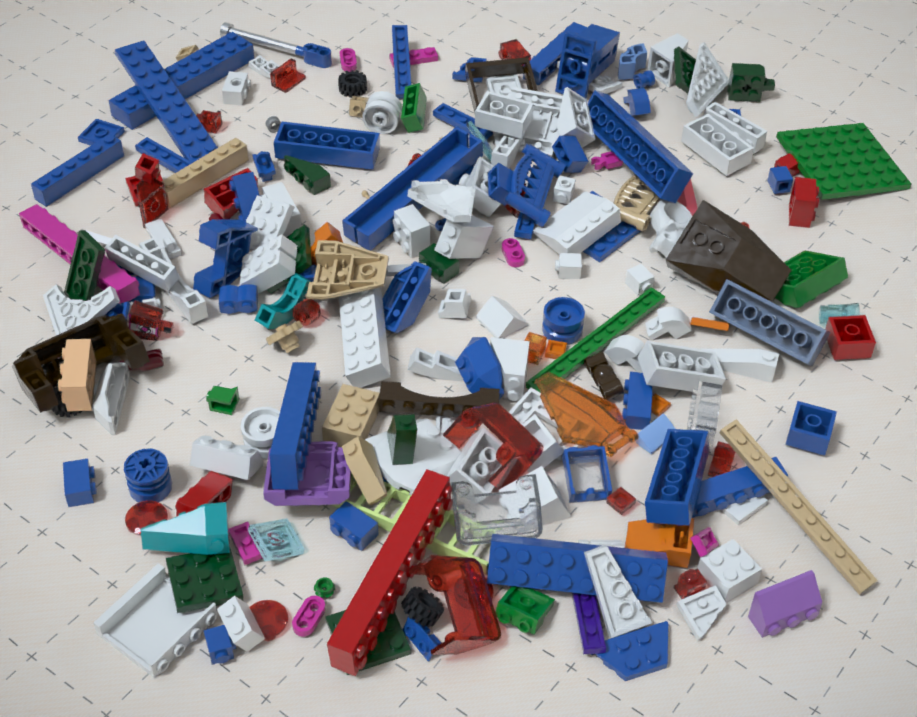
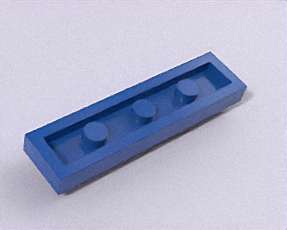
M442 103L433 110L434 117L454 127H459L479 139L482 138L486 141L493 135V131L479 127L476 130L474 126L475 118L445 103Z
M148 137L135 145L136 151L159 160L160 165L174 173L192 164L189 160Z

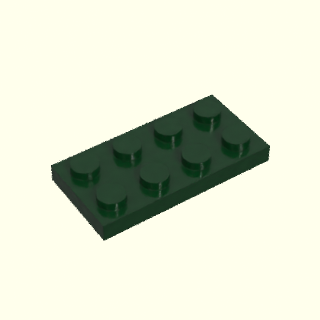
M86 230L78 232L64 293L71 300H91L97 287L105 255V249Z

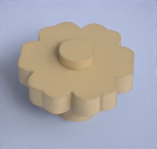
M300 321L289 326L283 324L276 328L277 332L267 337L266 341L268 345L278 341L282 350L285 349L286 353L300 346L295 332L303 328Z

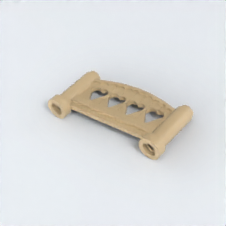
M635 174L621 186L613 204L620 208L621 221L636 226L637 230L645 232L651 219L648 213L660 198ZM640 185H645L649 190H638L637 188H640ZM633 193H637L642 199L630 197H632ZM625 202H630L634 207H623L622 205H625Z

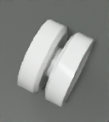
M379 91L370 95L362 115L365 126L369 130L380 134L391 133L397 127L402 112V104L395 95L389 92Z
M259 407L251 410L243 417L240 426L244 445L258 450L262 459H268L269 449L272 446L280 414L277 409L271 407Z

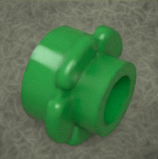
M323 577L316 581L314 585L316 596L329 598L334 594L335 584L331 579Z

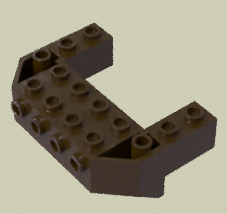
M117 314L116 316L105 315L96 317L27 348L13 362L12 368L22 391L41 413L49 411L59 404L52 387H55L58 380L62 379L60 364L64 363L62 348L66 347V339H91L97 365L109 362L114 357L119 356L133 370L143 367L150 360L143 341L129 329L124 314Z

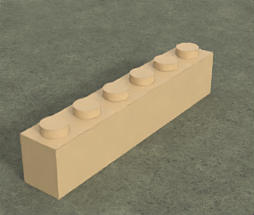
M234 138L156 184L159 200L171 208L249 161L247 145L238 138Z

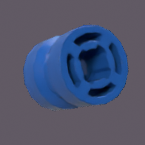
M651 70L645 71L643 74L638 73L634 75L633 80L636 88H645L655 84V76Z

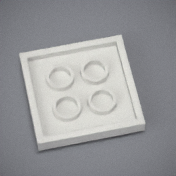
M257 195L250 214L246 219L247 223L258 228V231L251 234L250 250L254 251L259 246L268 243L271 239L281 234L284 235L295 207Z

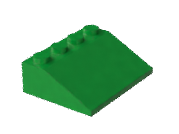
M806 250L784 262L791 269V273L775 298L784 305L792 306L793 308L802 307L808 301L816 299L818 295L829 291L830 288L841 284L843 280L848 278L845 258Z

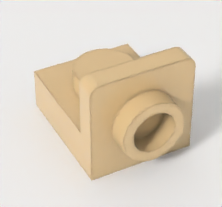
M196 44L181 48L175 58L179 61L198 51L199 48Z
M353 96L350 99L349 115L362 117L369 98Z

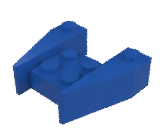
M212 219L201 224L199 228V242L215 249L212 266L195 273L193 289L211 298L219 294L220 287L231 285L240 277L243 256L249 253L251 234L258 231V228L243 220Z

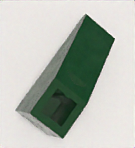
M284 156L285 171L290 173L297 182H300L313 195L331 187L330 173L322 166L291 156Z

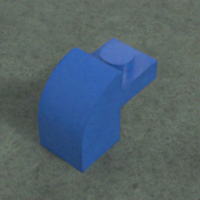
M645 88L627 90L628 96L623 97L624 103H629L631 116L651 113L650 101Z

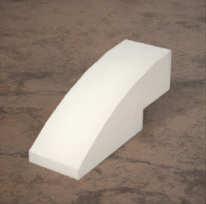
M418 347L410 355L409 371L431 378L464 381L455 363L457 358L438 350L435 354H432Z

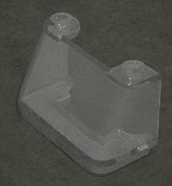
M536 474L519 477L516 481V490L484 494H474L473 487L468 482H451L456 538L460 544L466 546L491 543L492 534L538 538L542 534L541 502Z

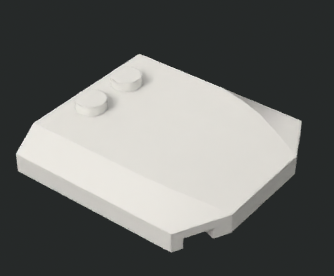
M513 87L507 96L534 103L533 119L525 132L518 152H522L526 144H531L553 158L555 152L552 146L559 137L557 123L563 96ZM493 131L497 146L505 134Z
M428 419L416 420L418 430L413 464L392 465L387 431L365 439L373 445L381 475L392 487L398 490L401 487L409 490V495H412L426 469L446 476L461 453Z

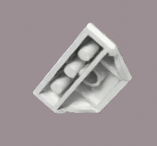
M125 362L109 363L94 388L95 397L93 399L92 411H94L95 419L111 435H116L130 378L129 368Z

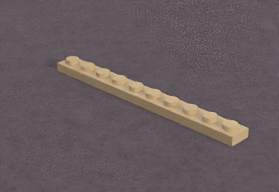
M737 419L720 430V435L859 595L878 581Z

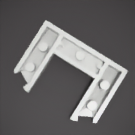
M530 388L501 420V424L507 425L510 430L508 432L509 436L536 414V416L564 432L558 440L563 449L570 447L583 448L595 435L594 425L533 388ZM563 453L556 460H562Z

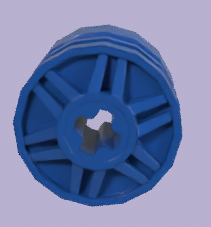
M152 448L141 449L128 456L124 462L123 470L131 497L136 502L142 504H154L165 499L172 490V479L166 456L161 451Z

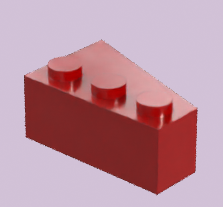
M246 168L232 176L248 173L251 171L249 168ZM232 176L204 188V203L213 213L220 214L223 219H230L239 211V208L236 209L234 205L235 193L234 191L231 192L229 186ZM255 176V180H256V184H257V188H258V178Z
M210 471L194 487H191L182 498L180 497L175 505L176 517L182 512L193 511L203 504L227 502L231 497L233 479Z

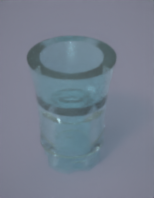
M859 303L820 305L819 323L827 324L829 317L857 316L860 313Z

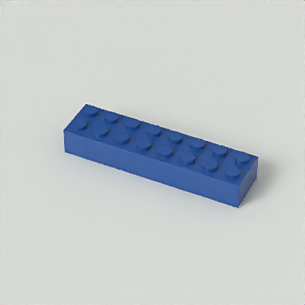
M292 362L269 454L273 489L298 490L300 481L304 480V469H306L307 465L306 456H309V444L312 442L314 421L317 419L319 399H321V387H318L320 370H317L316 362Z
M492 534L487 583L596 595L584 552L602 545ZM607 546L621 569L624 578L630 584L636 598L643 601L663 603L668 564L666 552Z

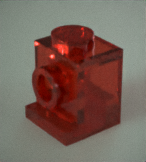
M203 110L201 114L197 113L196 115L207 132L217 134L223 124L221 111L216 113Z
M698 568L695 570L690 569L679 576L678 583L673 588L679 597L684 599L705 590L707 581Z

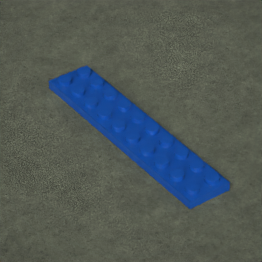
M144 40L115 49L116 57L185 159L193 163L218 148Z

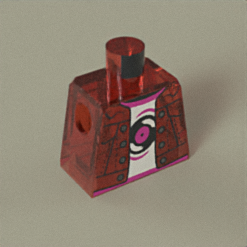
M135 300L129 312V329L142 340L157 341L160 338L161 332L172 333L174 322L163 320L164 311L162 309Z

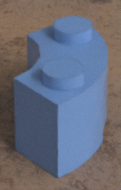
M644 43L630 46L625 53L620 55L618 80L633 79L634 73L637 70L646 67L647 50Z

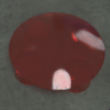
M151 500L142 501L133 505L127 511L125 523L129 532L141 535V528L164 519L167 520L168 513L166 508L159 502Z
M262 600L250 606L265 637L264 640H274L276 635L280 634L287 626L288 612L281 603L274 600Z

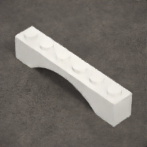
M156 237L139 243L140 248L172 264L164 247ZM178 274L179 279L167 293L191 324L207 318L206 301L197 290L190 288Z

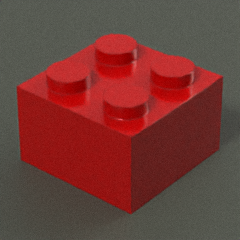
M795 177L789 200V226L810 228L811 221H815L816 211L814 209L818 208L819 198H816L819 193L816 179Z
M866 315L828 318L825 330L831 332L827 342L834 360L871 358L876 341Z

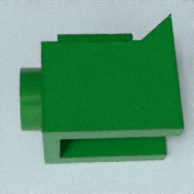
M213 386L206 396L210 411L228 415L233 414L240 399L238 386L232 389Z

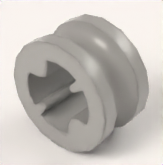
M271 116L266 120L265 124L270 132L275 133L278 132L281 122L278 117Z

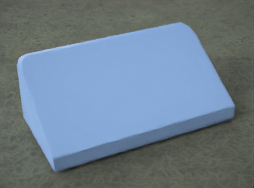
M662 414L637 434L636 443L652 454L663 445L667 429H675L667 416Z

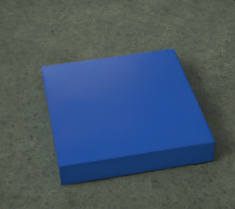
M95 119L78 136V142L91 146L108 134L119 138L125 130L122 126Z

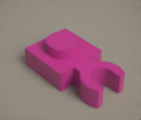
M613 151L602 153L601 157L591 158V164H595V170H600L604 166L610 169L623 165V161Z

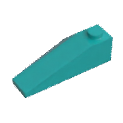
M226 502L203 504L193 511L182 512L177 517L161 520L140 530L142 549L206 555L230 553Z

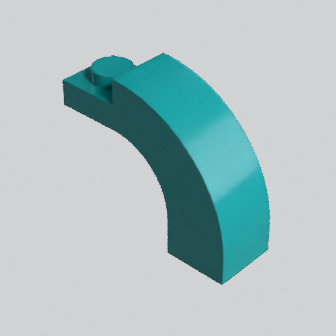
M298 273L292 275L280 299L273 304H261L254 321L268 329H276L283 324L287 325L298 315L306 303L307 298L304 296L311 281Z

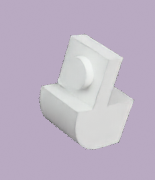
M676 307L658 309V316L645 323L648 337L651 340L666 332H669L677 339L692 331L689 317Z
M622 335L613 339L605 350L609 358L616 365L627 361L637 372L643 373L638 355L644 343L630 335Z

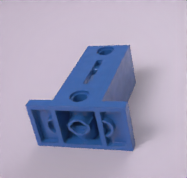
M595 24L589 25L580 34L566 31L555 92L564 94V89L568 87L586 99L589 84L615 61L620 32Z

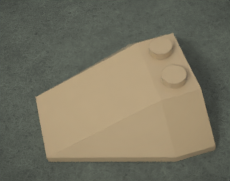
M318 240L315 251L317 267L314 282H309L307 299H330L384 287L389 256L339 241Z

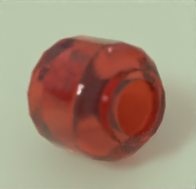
M306 298L293 308L295 321H300L304 326L312 324L321 315L320 306L313 299Z

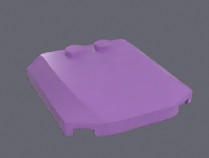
M333 441L311 442L309 444V456H306L307 465L306 469H304V480L300 481L298 490L272 488L270 456L268 455L263 491L264 500L274 506L341 504L350 497L351 471L346 463L343 449L338 447V443Z

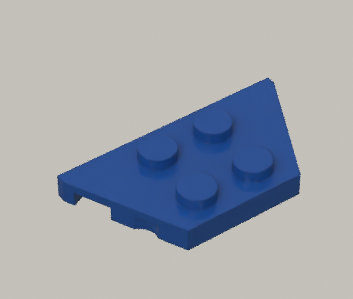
M661 622L605 640L606 653L595 655L603 660V664L609 669L614 670L624 681L665 669L668 664V622Z

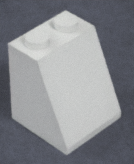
M678 33L650 48L648 70H651L655 78L667 87H671L676 80L674 49L679 46L687 52L689 40Z
M473 215L471 216V222L453 223L447 219L434 251L450 259L481 258L494 226Z
M491 337L490 346L501 365L502 388L504 389L503 400L519 401L524 396L530 341Z
M543 466L499 489L502 497L499 501L504 510L507 509L509 512L506 516L512 526L516 525L520 531L571 517L556 484Z

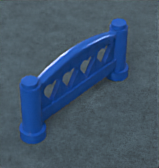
M526 144L522 150L524 156L517 163L512 174L511 192H508L504 201L533 219L535 224L543 227L551 214L550 211L545 208L543 209L553 176L558 178L563 172L566 163L561 160H555L531 144ZM532 161L535 162L540 169L532 168L530 166L532 164ZM529 171H531L537 179L528 177L527 174L529 173ZM525 180L528 181L533 188L525 187ZM522 190H524L530 198L522 197L520 195L522 193Z

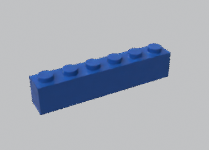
M573 22L562 33L558 34L554 40L550 41L545 48H542L536 56H533L530 64L536 85L539 86L558 69L556 65L557 61L561 59L565 32L570 31L580 34L587 28L586 26Z
M108 134L31 183L35 200L47 207L124 157L121 140L112 134Z
M771 458L775 462V464L782 470V472L788 477L787 472L785 471L784 467L782 466L778 458ZM748 466L702 480L692 518L704 516L716 510H723L730 504H741L747 499L762 497L770 493V491Z

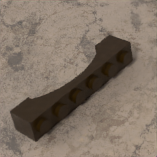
M381 381L379 412L498 420L500 389L480 388V391L464 396L434 397L408 390L401 386V382Z

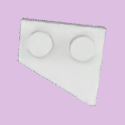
M715 585L678 601L676 605L696 640L700 641L725 608L726 602Z

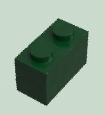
M433 243L419 252V263H426V266L431 267L433 278L445 284L459 274V260L456 258L450 259L434 251L437 244Z

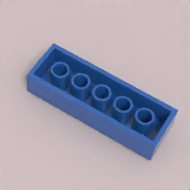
M283 121L274 140L275 158L284 159V156L287 155L313 163L372 170L380 150V133Z
M667 429L645 499L647 523L690 526L710 451L708 431Z

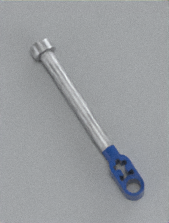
M226 22L221 26V37L234 32L249 42L302 56L306 64L320 68H329L332 65L331 50L327 47L313 43L305 44L302 47L236 29L233 24Z

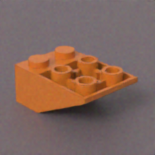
M691 518L690 526L647 523L646 519L628 522L625 548L666 552L668 558L667 565L688 568L692 549L691 537L693 536L694 519Z

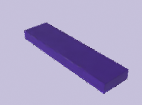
M572 593L583 655L606 653V644L596 596Z

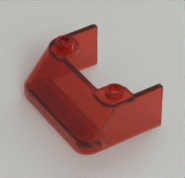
M495 402L466 409L442 435L460 448L482 423L503 442L496 452V459L502 466L488 481L497 489H501L519 479L542 454V443L499 403Z
M431 555L409 570V574L426 575L428 584L433 590L444 592L455 631L445 636V642L431 649V655H457L490 645L501 638V630L482 566L478 560L469 557Z

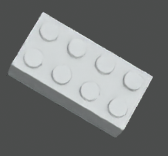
M706 114L683 126L681 141L724 175L728 176L751 164L754 148L711 115Z
M647 341L638 355L647 385L716 395L726 380L714 351Z

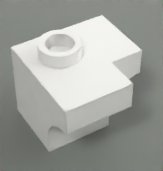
M448 289L446 298L440 304L439 318H467L471 295L467 294L466 289Z

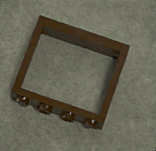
M529 57L466 63L465 76L474 114L480 103L473 78L524 74L528 90L538 91Z

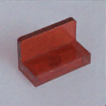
M292 58L270 73L271 86L284 93H287L306 79V75L297 71L296 60Z

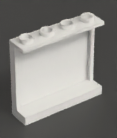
M158 563L93 623L98 636L155 678L159 673L164 672L176 657L182 655L185 648L192 641H196L203 630L216 621L218 613L215 603H212L208 608L177 613L170 579L166 575L165 568Z

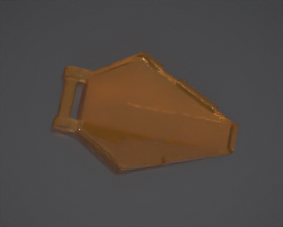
M547 372L535 380L534 383L537 384L541 392L540 398L551 420L554 419L558 426L557 432L562 442L583 446H605L606 455L612 457L628 443L638 440V433L627 427L616 404L551 372ZM619 435L623 436V438L616 441L615 443L608 444L610 441H612Z

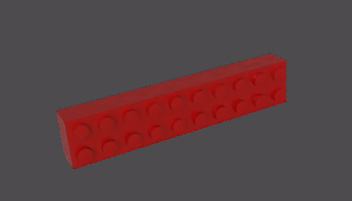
M428 469L424 472L327 642L331 667L353 676L357 675L359 669L362 670L364 668L369 650L373 651L375 648L378 634L385 630L389 614L394 613L399 596H403L406 591V583L409 578L412 579L414 577L417 563L423 560L427 545L433 542L437 527L440 528L443 523L445 512L449 511L452 507L453 499H451L452 487L450 486V477Z

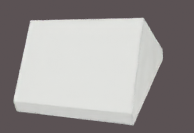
M495 296L490 297L476 316V319L495 338H504L528 326V322L507 301Z

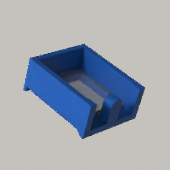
M591 445L587 448L570 447L564 449L562 460L569 503L610 500L612 485L605 446Z

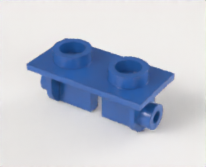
M408 617L402 630L429 662L433 653L440 654L444 650L442 647L443 643L434 634L428 635L431 630L426 625L421 626L420 622L417 624L414 622L415 619Z

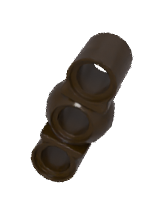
M602 351L584 358L585 366L596 386L599 387L605 401L624 394L619 378H617L612 367L608 364Z

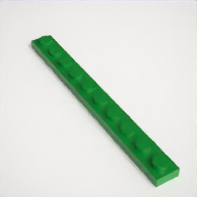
M649 288L526 382V388L528 390L533 388L544 395L582 366L584 358L600 352L613 339L621 336L665 302V296L654 288Z

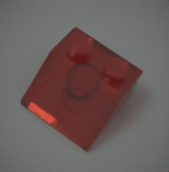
M154 179L152 184L140 181L136 185L143 228H145L146 223L157 220L169 210L165 185Z

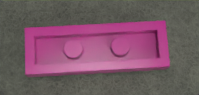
M435 47L410 50V65L438 61ZM390 53L389 59L394 68L393 53Z

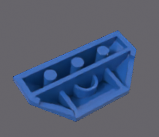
M415 261L411 266L395 274L382 298L386 330L397 334L413 325L430 293L431 267Z
M472 337L455 361L457 368L471 393L480 391V388L500 389V400L504 395L501 365L486 337Z

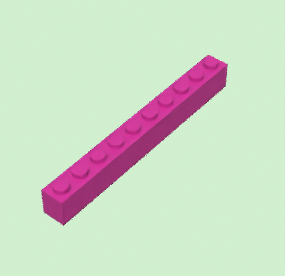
M38 204L20 212L19 216L23 228L71 265L78 236L76 232L70 230L65 223H61L56 216H52L45 208L40 207ZM104 255L97 286L103 291L109 286L113 287L120 300L119 304L139 296V283L137 279L131 277L125 269L119 268L114 261H110Z

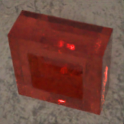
M620 487L607 497L606 503L622 515L635 505L636 498Z

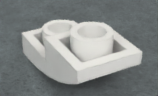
M261 55L249 61L248 64L252 70L268 78H272L282 71V68L273 60L267 61Z

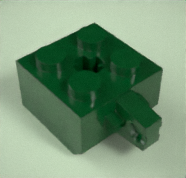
M732 63L727 87L728 100L760 102L763 91L774 90L775 80L765 77L764 66L760 64Z

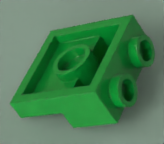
M512 586L498 601L494 617H497L503 624L510 623L518 627L523 633L535 634L542 626L547 613L554 606L555 599L531 588Z

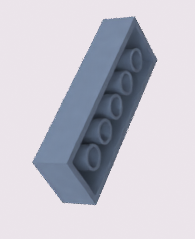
M726 279L709 313L813 366L831 333Z

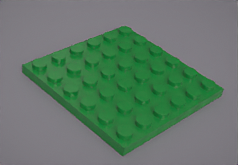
M864 123L777 132L776 138L788 154H792L799 163L798 169L803 176L816 179V186L819 187L818 196L821 200L907 190L912 185Z

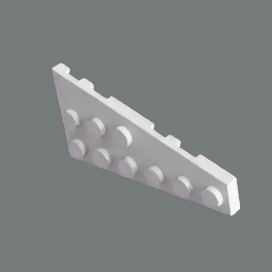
M705 42L699 45L686 101L688 110L695 117L702 113L729 82L728 77Z

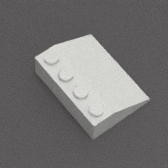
M584 192L551 216L543 227L538 226L535 228L533 233L558 254H580L621 222L620 208L606 198Z

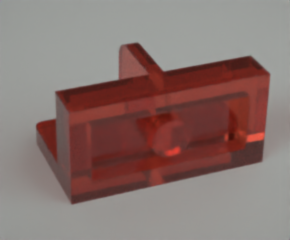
M718 441L708 476L715 477L731 471L736 452L729 444Z

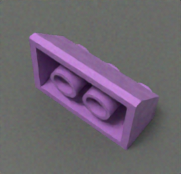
M812 570L755 592L748 618L762 638L768 635H776L782 629L787 627L793 628L800 622L807 619L813 620L819 615L822 599L814 572Z

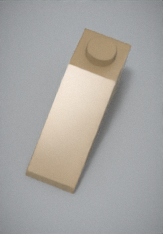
M359 436L343 445L342 449L346 463L368 504L373 505L388 496L373 445Z

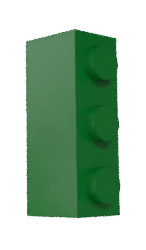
M420 83L405 86L401 120L408 133L422 130L424 127L427 96Z

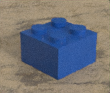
M797 401L785 445L825 456L837 411Z

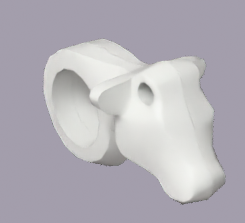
M661 199L650 214V221L657 236L649 249L651 253L659 251L667 258L691 220L692 215L681 203H673Z

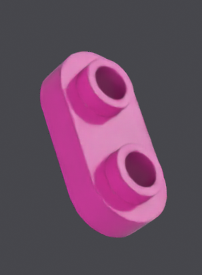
M351 48L340 50L342 70L351 72V70L354 71L357 68L355 51Z
M513 238L505 239L502 242V252L507 264L515 268L523 266L525 255L520 243Z
M310 596L305 599L292 620L293 631L296 635L301 637L309 636L317 627L326 610L325 601L321 597Z

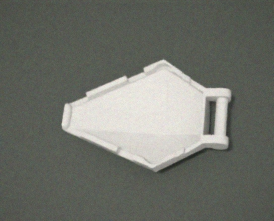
M446 179L432 182L412 181V188L408 189L407 196L453 223L471 222L476 187L455 186Z

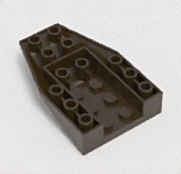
M702 200L666 258L668 268L714 292L719 293L726 279L771 302L774 301L791 273V269L751 229L705 200Z

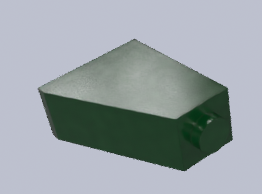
M414 414L394 415L387 431L392 465L413 464L418 430Z

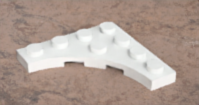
M57 284L43 295L56 335L96 317L104 316L120 302L116 290L111 286L88 301L69 299L63 292L62 287Z

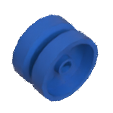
M558 297L548 301L543 311L542 331L544 336L548 340L565 342L567 344L578 341L582 336L585 310L583 305L577 300L568 297Z

